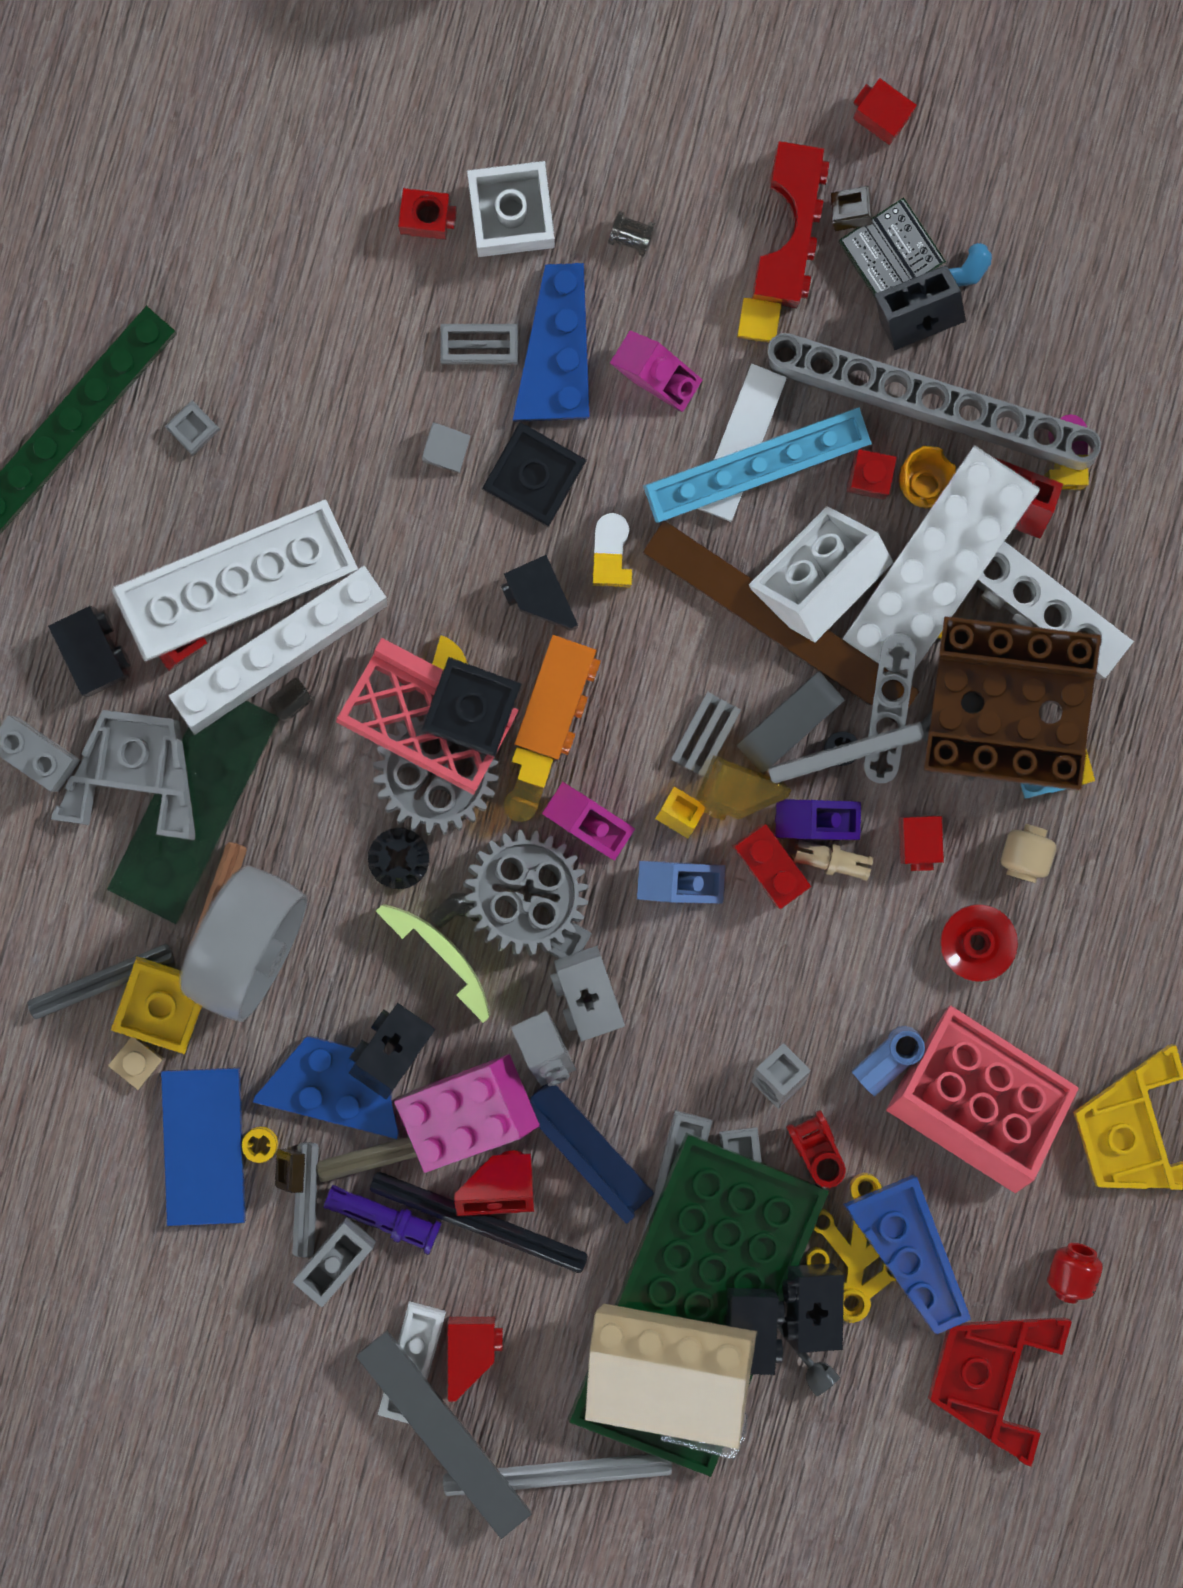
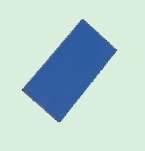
M240 1067L161 1071L167 1226L245 1223Z

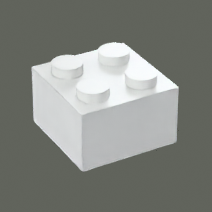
M545 161L467 171L478 257L555 248Z

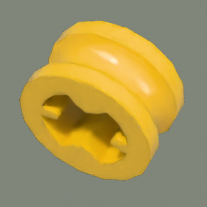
M259 1126L251 1129L242 1141L243 1154L247 1159L255 1163L268 1161L278 1149L277 1136L268 1127ZM264 1135L270 1141L266 1144L267 1147H270L268 1153L261 1150L256 1154L250 1148L254 1145V1143L250 1142L252 1136L260 1139Z

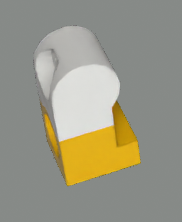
M606 514L597 522L592 586L631 588L632 569H622L623 545L628 538L629 525L620 514Z

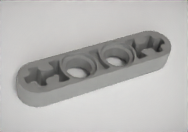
M902 633L888 636L883 642L868 737L879 734L876 730V724L884 717L894 719L899 728L906 724L916 658L915 643L908 635ZM896 642L904 643V650L910 651L909 656H902L900 670H908L907 675L897 671L883 672L885 666L892 669L894 656L891 653H887L888 648H895ZM895 679L902 683L904 693L899 699L890 700L883 695L882 686L886 681ZM902 746L897 747L896 750H888L886 760L893 767L886 768L884 774L877 773V767L871 765V761H878L879 753L865 756L864 770L867 777L876 783L892 781L899 770Z

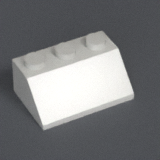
M826 506L749 584V587L789 628L816 642L894 562L878 532Z

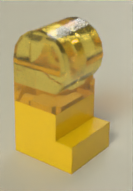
M516 747L512 762L522 766L514 790L504 800L505 813L510 819L516 822H524L535 815L554 760L553 758Z

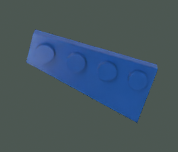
M584 263L545 264L513 422L590 419Z
M915 1175L908 1176L843 1204L932 1332L937 1335L971 1320L918 1178Z

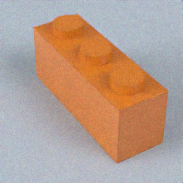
M552 635L514 745L559 760L561 753L569 755L576 733L569 731L573 717L581 719L588 700L587 696L581 695L586 680L594 682L601 660L594 658L596 649Z

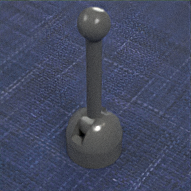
M778 1324L777 1329L783 1335L782 1325ZM797 1353L808 1367L806 1382L816 1397L823 1394L840 1379V1376L830 1365L823 1362L814 1363L807 1353Z

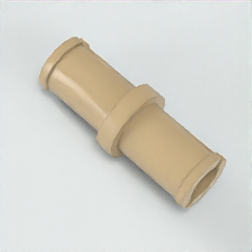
M797 839L793 850L796 851V854H792L794 863L824 869L825 874L833 875L837 872L861 878L865 881L868 880L871 869L868 866L873 864V857L842 851L838 845L831 844L830 847L802 841V839Z

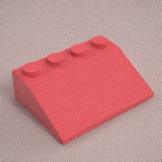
M950 1005L925 1042L923 1057L920 1061L910 1066L886 1111L1013 1193H1017L1035 1180L1079 1087Z

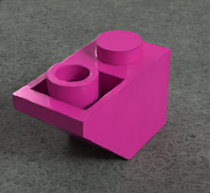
M631 330L610 361L611 365L632 382L681 412L685 410L703 381L661 343Z

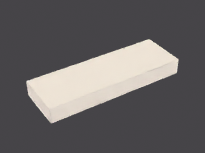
M409 1301L398 1344L423 1376L428 1379L446 1311ZM384 1392L378 1415L408 1423Z

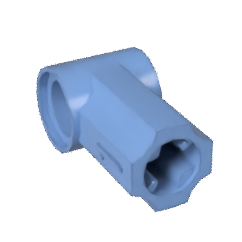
M897 1027L892 1030L888 1039L851 1072L875 1097L908 1066L920 1061L925 1051L924 1041L912 1027ZM910 1036L916 1041L915 1049L906 1055L899 1054L896 1051V1043L900 1038Z

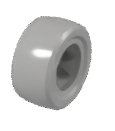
M246 866L236 871L210 905L188 949L180 975L182 993L211 1012L235 1021H245L267 994L292 948L305 915L308 901L307 896L290 883L266 871L251 866Z

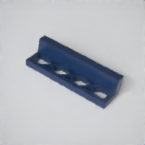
M548 1083L543 1085L528 1098L539 1122V1128L627 1224L635 1217L634 1212L654 1194V1191L558 1085L549 1086Z

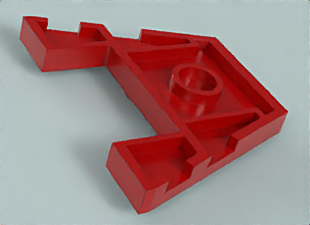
M1060 1317L965 1322L948 1329L930 1388L929 1400L970 1428L975 1429L1001 1449L1015 1456L1023 1464L1032 1467L1041 1435L1040 1431L1003 1420L1023 1346L1028 1345L1063 1355L1072 1321L1068 1318Z

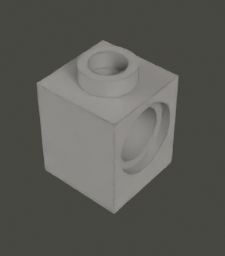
M783 1043L756 1068L751 1082L779 1109L806 1084L811 1070Z

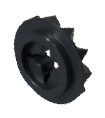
M393 828L384 831L375 838L368 851V865L371 873L379 883L390 889L412 887L424 877L429 867L430 856L426 843L417 833L409 829ZM388 846L391 850L394 849L399 852L410 846L411 849L408 851L405 860L412 870L409 871L406 868L397 866L387 871L386 869L392 858L386 847Z

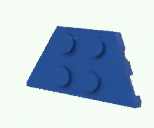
M310 1035L302 1041L256 1094L253 1103L397 1139L399 1135L391 1094L386 1100L348 1074L355 1064L349 1057L356 1047Z

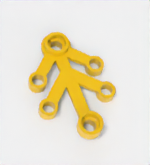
M860 1173L850 1183V1193L854 1199L863 1196V1194L858 1192V1186L863 1181L871 1183L872 1189L870 1192L882 1188L879 1180L870 1173ZM822 1209L820 1215H826L829 1218V1224L825 1228H818L815 1225L814 1231L826 1238L848 1266L846 1283L844 1282V1301L849 1296L858 1298V1304L855 1308L848 1309L844 1306L843 1321L849 1323L859 1322L870 1311V1298L892 1281H896L893 1275L887 1273V1267L883 1262L882 1270L862 1284L863 1270L879 1258V1255L871 1244L867 1245V1238L854 1220L851 1244H849L834 1225V1218L831 1213ZM811 1248L806 1254L807 1265H812L811 1257L816 1253L824 1255L825 1260L823 1264L830 1263L829 1256L823 1248Z

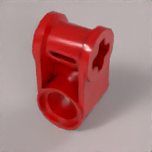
M816 1111L815 1117L796 1126L792 1124L787 1125L786 1128L800 1158H803L815 1182L826 1188L835 1187L840 1184L845 1177L846 1168L835 1145V1138L822 1111ZM815 1130H818V1131H816V1132H814V1133H812V1134H810V1135H808V1136H806V1137L803 1138V1136H805V1135H807V1134H809V1133H811V1132H813V1131H815ZM827 1158L833 1159L837 1163L835 1175L828 1179L819 1177L817 1175L819 1162Z

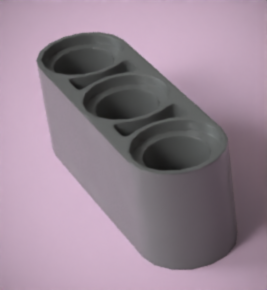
M818 671L736 746L763 774L845 699L823 674Z

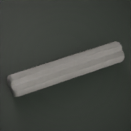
M302 1142L297 1146V1151L305 1154L303 1193H295L292 1253L296 1257L304 1258L313 1255L315 1243L318 1174L316 1165L318 1163L319 1146L313 1142Z

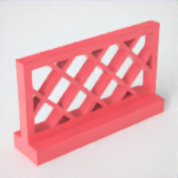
M381 638L371 660L337 717L336 723L474 795L494 757L486 755L482 762L480 754L483 753L472 749L451 754L445 739L431 734L416 736L411 718L428 713L443 670ZM375 669L390 677L393 685L392 689L373 692L369 679ZM365 688L367 695L360 697L362 691ZM416 690L423 694L427 707L408 711L403 693ZM396 695L402 713L382 718L376 700ZM370 702L376 720L361 723L349 717V714L354 706ZM514 707L511 712L506 729L504 731L499 748L502 742L504 741L505 737L507 736L518 714L519 710ZM404 720L410 738L401 741L389 738L384 725ZM378 727L380 732H378V731H376V730H374V729H372V728ZM439 738L444 757L431 760L423 756L419 743ZM413 745L414 750L408 748L407 746ZM473 756L478 770L473 781L457 773L454 761ZM447 763L448 768L442 766V764Z

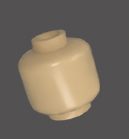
M1025 824L1023 831L1012 830L1009 832L1000 861L1002 866L1007 868L1006 875L1036 883L1037 878L1048 876L1056 852L1055 842L1046 838L1048 830Z

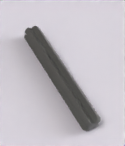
M168 944L137 955L165 966L174 962V955ZM136 956L29 1000L27 1004L30 1014L34 1019H39L128 982Z

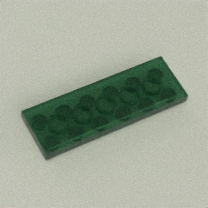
M246 700L195 735L188 726L182 738L195 828V840L156 835L162 795L154 794L107 890L174 924H178L281 717Z

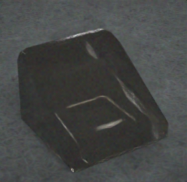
M295 677L271 696L268 701L279 719L288 722L314 700V696L302 681Z

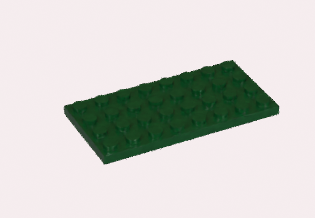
M686 1133L614 1306L726 1326L727 1288L774 1289L779 1297L778 1301H784L782 1285L784 1279H788V1266L799 1265L829 1191L826 1188ZM588 1368L568 1416L569 1423L709 1477L712 1476L724 1446L585 1420ZM750 1375L749 1384L751 1382L753 1375Z

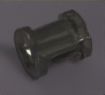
M619 211L612 227L608 244L614 246L618 243L638 250V254L644 257L656 223L649 222L644 224L625 217V212Z

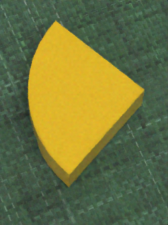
M440 635L432 664L444 670L448 657L467 663L466 657L459 646L449 638Z

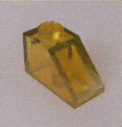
M713 755L696 798L705 807L704 812L714 818L725 820L728 815L741 819L788 798L791 789L783 781L774 783L768 775Z

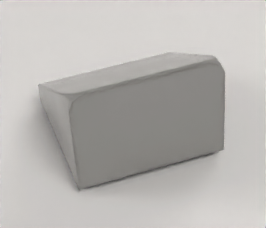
M433 422L422 461L460 473L471 436Z

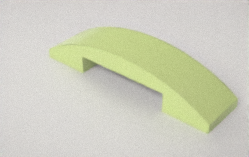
M381 905L376 912L402 939L415 929L467 983L457 993V996L484 1023L490 1016L487 999L476 973L460 950L442 932L422 918L397 907Z

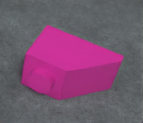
M564 782L561 783L542 812L544 816L614 861L635 830L634 827Z

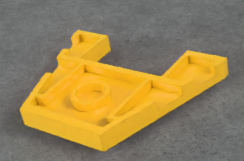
M1167 1045L1073 1111L1095 1186L1102 1188H1169L1171 1190H1183V1161L1169 1164L1148 1094L1149 1089L1183 1079V1067L1176 1045Z

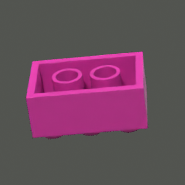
M510 1054L414 1089L394 1101L424 1173L521 1139L540 1126Z

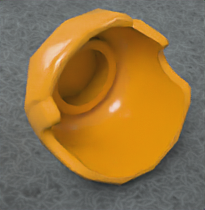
M922 446L911 452L901 466L898 479L900 489L904 496L917 507L931 509L956 473V465L944 456L943 449L933 446Z

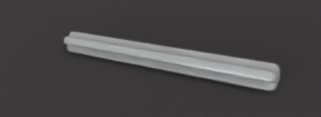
M652 1454L497 1469L513 1489L518 1490L667 1476L672 1473V1462ZM444 1474L443 1489L445 1495H465L450 1474Z

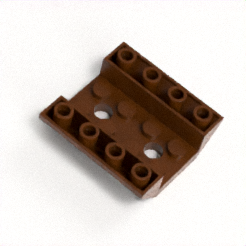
M944 616L924 771L1082 791L1088 727L1102 635ZM969 693L980 695L984 701L983 709L975 714L966 712L961 705L965 695ZM1054 703L1059 706L1062 713L1060 720L1052 724L1044 722L1039 716V709L1042 705Z

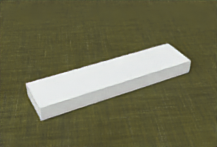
M751 363L714 459L763 441L787 377ZM743 492L697 509L731 522Z

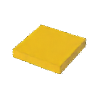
M136 956L111 1031L185 1054L202 1006L182 993L180 970Z

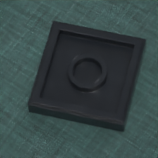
M519 422L483 485L482 490L549 528L587 459Z
M448 657L421 731L495 758L522 683Z

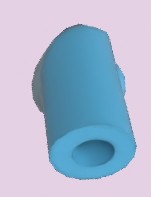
M976 243L968 249V258L963 266L949 269L958 287L978 283L990 267L992 255L985 244Z

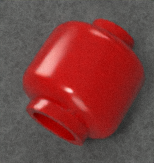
M1069 1243L1067 1247H1061L1056 1250L1047 1276V1282L1056 1291L1057 1298L1064 1302L1075 1304L1078 1300H1087L1094 1296L1102 1274L1103 1265L1100 1259L1097 1258V1252L1091 1247L1081 1243Z

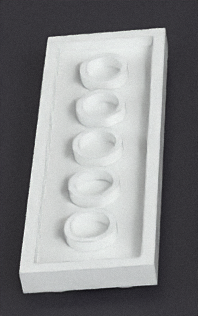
M974 445L850 626L843 640L879 663L881 648L888 636L897 633L908 635L916 646L915 670L942 632L944 616H953L1033 501L1040 488ZM896 642L895 648H888L887 653H891L894 656L892 669L886 666L885 668L889 671H897L907 675L908 670H900L902 656H909L910 651L904 650V643Z
M325 499L114 587L112 592L146 662L357 571L358 567Z

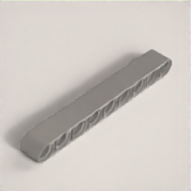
M778 334L768 344L767 352L770 368L773 372L789 379L1076 470L1087 469L1093 465L1101 450L1100 437L1095 431L1087 427L793 334ZM783 347L791 348L796 353L794 359L789 362H781L774 355L777 350ZM818 359H826L833 367L828 373L818 374L813 371L811 365ZM857 370L863 371L869 376V381L861 386L854 385L848 380L849 374ZM899 382L906 388V393L901 397H891L886 393L885 387L889 383ZM928 394H936L942 399L943 405L938 409H929L922 403V398ZM967 405L974 406L978 409L980 417L975 421H966L960 416L959 410ZM1009 417L1016 422L1017 430L1012 433H1004L999 430L996 422L1000 418ZM1040 429H1047L1053 434L1055 440L1052 444L1041 445L1035 440L1034 432ZM1076 441H1084L1091 447L1092 454L1087 457H1079L1072 451L1071 445Z

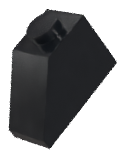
M547 555L504 573L507 583L500 586L509 606L517 604L520 612L570 631L578 628V623Z

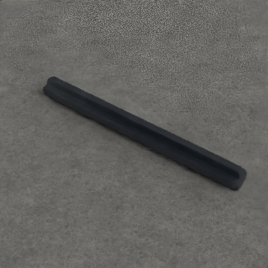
M376 1172L371 1182L370 1191L573 1272L581 1273L588 1259L586 1252L489 1214L457 1216L454 1200L388 1174Z

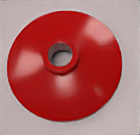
M976 904L961 908L948 919L941 933L940 947L944 961L955 974L970 981L983 982L999 977L1011 966L1017 953L1018 938L1014 925L1003 912L988 905ZM980 935L984 943L980 949L975 950L971 947L970 941L973 936Z

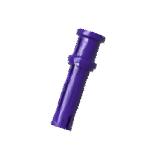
M332 1185L323 1207L391 1234L390 1238L394 1242L399 1243L402 1240L423 1249V1253L427 1255L432 1250L442 1224L439 1221L431 1223L413 1216L412 1211L409 1209H401L399 1212L348 1192L336 1185Z

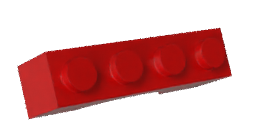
M778 141L770 188L780 194L789 204L794 217V232L791 239L781 249L760 256L752 299L782 303L781 306L797 309L800 299L808 298L811 276L804 274L807 260L813 261L815 257L817 238L811 237L813 222L820 223L823 200L817 199L819 184L826 185L829 161H823L825 148Z

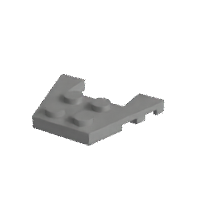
M102 710L81 753L84 757L75 776H70L65 786L67 792L61 805L55 807L51 820L89 825L96 786L162 795L156 835L195 840V828L180 722L171 718Z

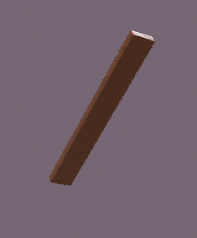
M665 520L662 522L642 552L644 555L873 707L879 667L877 662L829 630L816 642L792 630L751 590L749 584L753 581L752 578ZM884 668L883 672H889V670ZM895 679L888 680L882 686V693L887 699L897 700L903 695L904 687L902 683ZM911 686L908 708L920 692L913 686Z

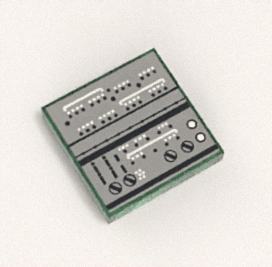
M904 197L874 216L873 225L858 227L838 241L873 296L878 292L935 270L946 262Z

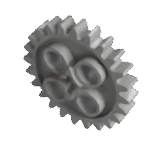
M417 717L411 718L416 736L428 734L421 731L424 721L419 722ZM400 722L396 723L398 736L387 733L388 737L395 741L410 738L407 727ZM447 741L449 748L452 745L458 746V750L455 753L470 750L464 746ZM413 745L407 746L408 748L414 750ZM382 746L377 748V752L385 758V761H376L373 763V767L383 771L384 774L373 778L374 784L385 785L386 787L378 793V798L391 799L386 807V812L390 813L398 809L400 813L397 823L401 824L408 817L412 819L411 831H415L420 823L426 825L427 835L432 833L434 825H439L442 834L446 835L449 823H453L460 831L462 830L461 819L463 817H466L472 823L476 821L473 812L474 808L484 812L487 810L482 797L493 798L495 792L487 787V784L497 783L498 776L488 773V770L496 768L498 760L492 761L474 795L437 776L430 783L421 799L415 800L414 795L428 780L429 771ZM421 748L423 756L431 760L444 757L443 750L433 755L425 753ZM480 754L481 761L483 762L486 754ZM472 756L463 759L470 761V763L474 767L473 773L470 776L465 777L471 781H473L478 771L474 758ZM412 767L416 769L420 774L419 780L413 785L401 783L398 779V774L403 768ZM436 790H444L450 795V804L444 808H436L429 802L430 794Z
M519 830L515 835V841L512 842L505 833L500 837L501 847L491 840L487 844L490 855L481 851L475 855L481 866L471 864L467 869L475 876V879H467L463 882V886L473 890V893L463 898V902L474 903V908L466 916H478L480 921L474 927V931L486 928L489 931L485 938L486 943L495 937L500 939L498 951H502L508 944H512L513 956L520 954L523 946H526L529 956H534L539 944L541 949L547 953L551 951L550 939L557 945H562L565 943L562 931L569 935H573L576 932L575 927L570 921L581 922L584 919V916L576 908L588 905V901L579 897V893L587 890L589 886L577 882V878L583 875L585 870H573L571 865L578 857L574 855L566 859L563 856L567 847L566 844L559 846L556 850L552 848L553 836L551 835L541 843L539 842L538 831H534L529 840H526L523 831ZM510 862L517 867L519 876L516 880H508L502 875V863ZM540 869H549L555 874V886L547 887L540 882ZM499 885L500 887L517 891L524 885H527L529 893L557 895L559 901L554 902L540 896H532L525 902L521 893L496 892L492 889V886ZM497 900H506L511 904L513 908L512 917L502 918L496 913L495 903ZM542 906L549 911L550 922L548 925H541L535 921L533 917L534 907Z

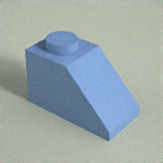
M639 861L637 899L674 903L723 904L725 865Z

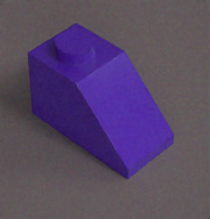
M776 799L775 837L860 840L861 802Z

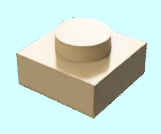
M131 1037L108 1066L139 1090L164 1058L142 1040Z

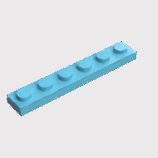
M859 407L643 485L655 522H662L872 443Z

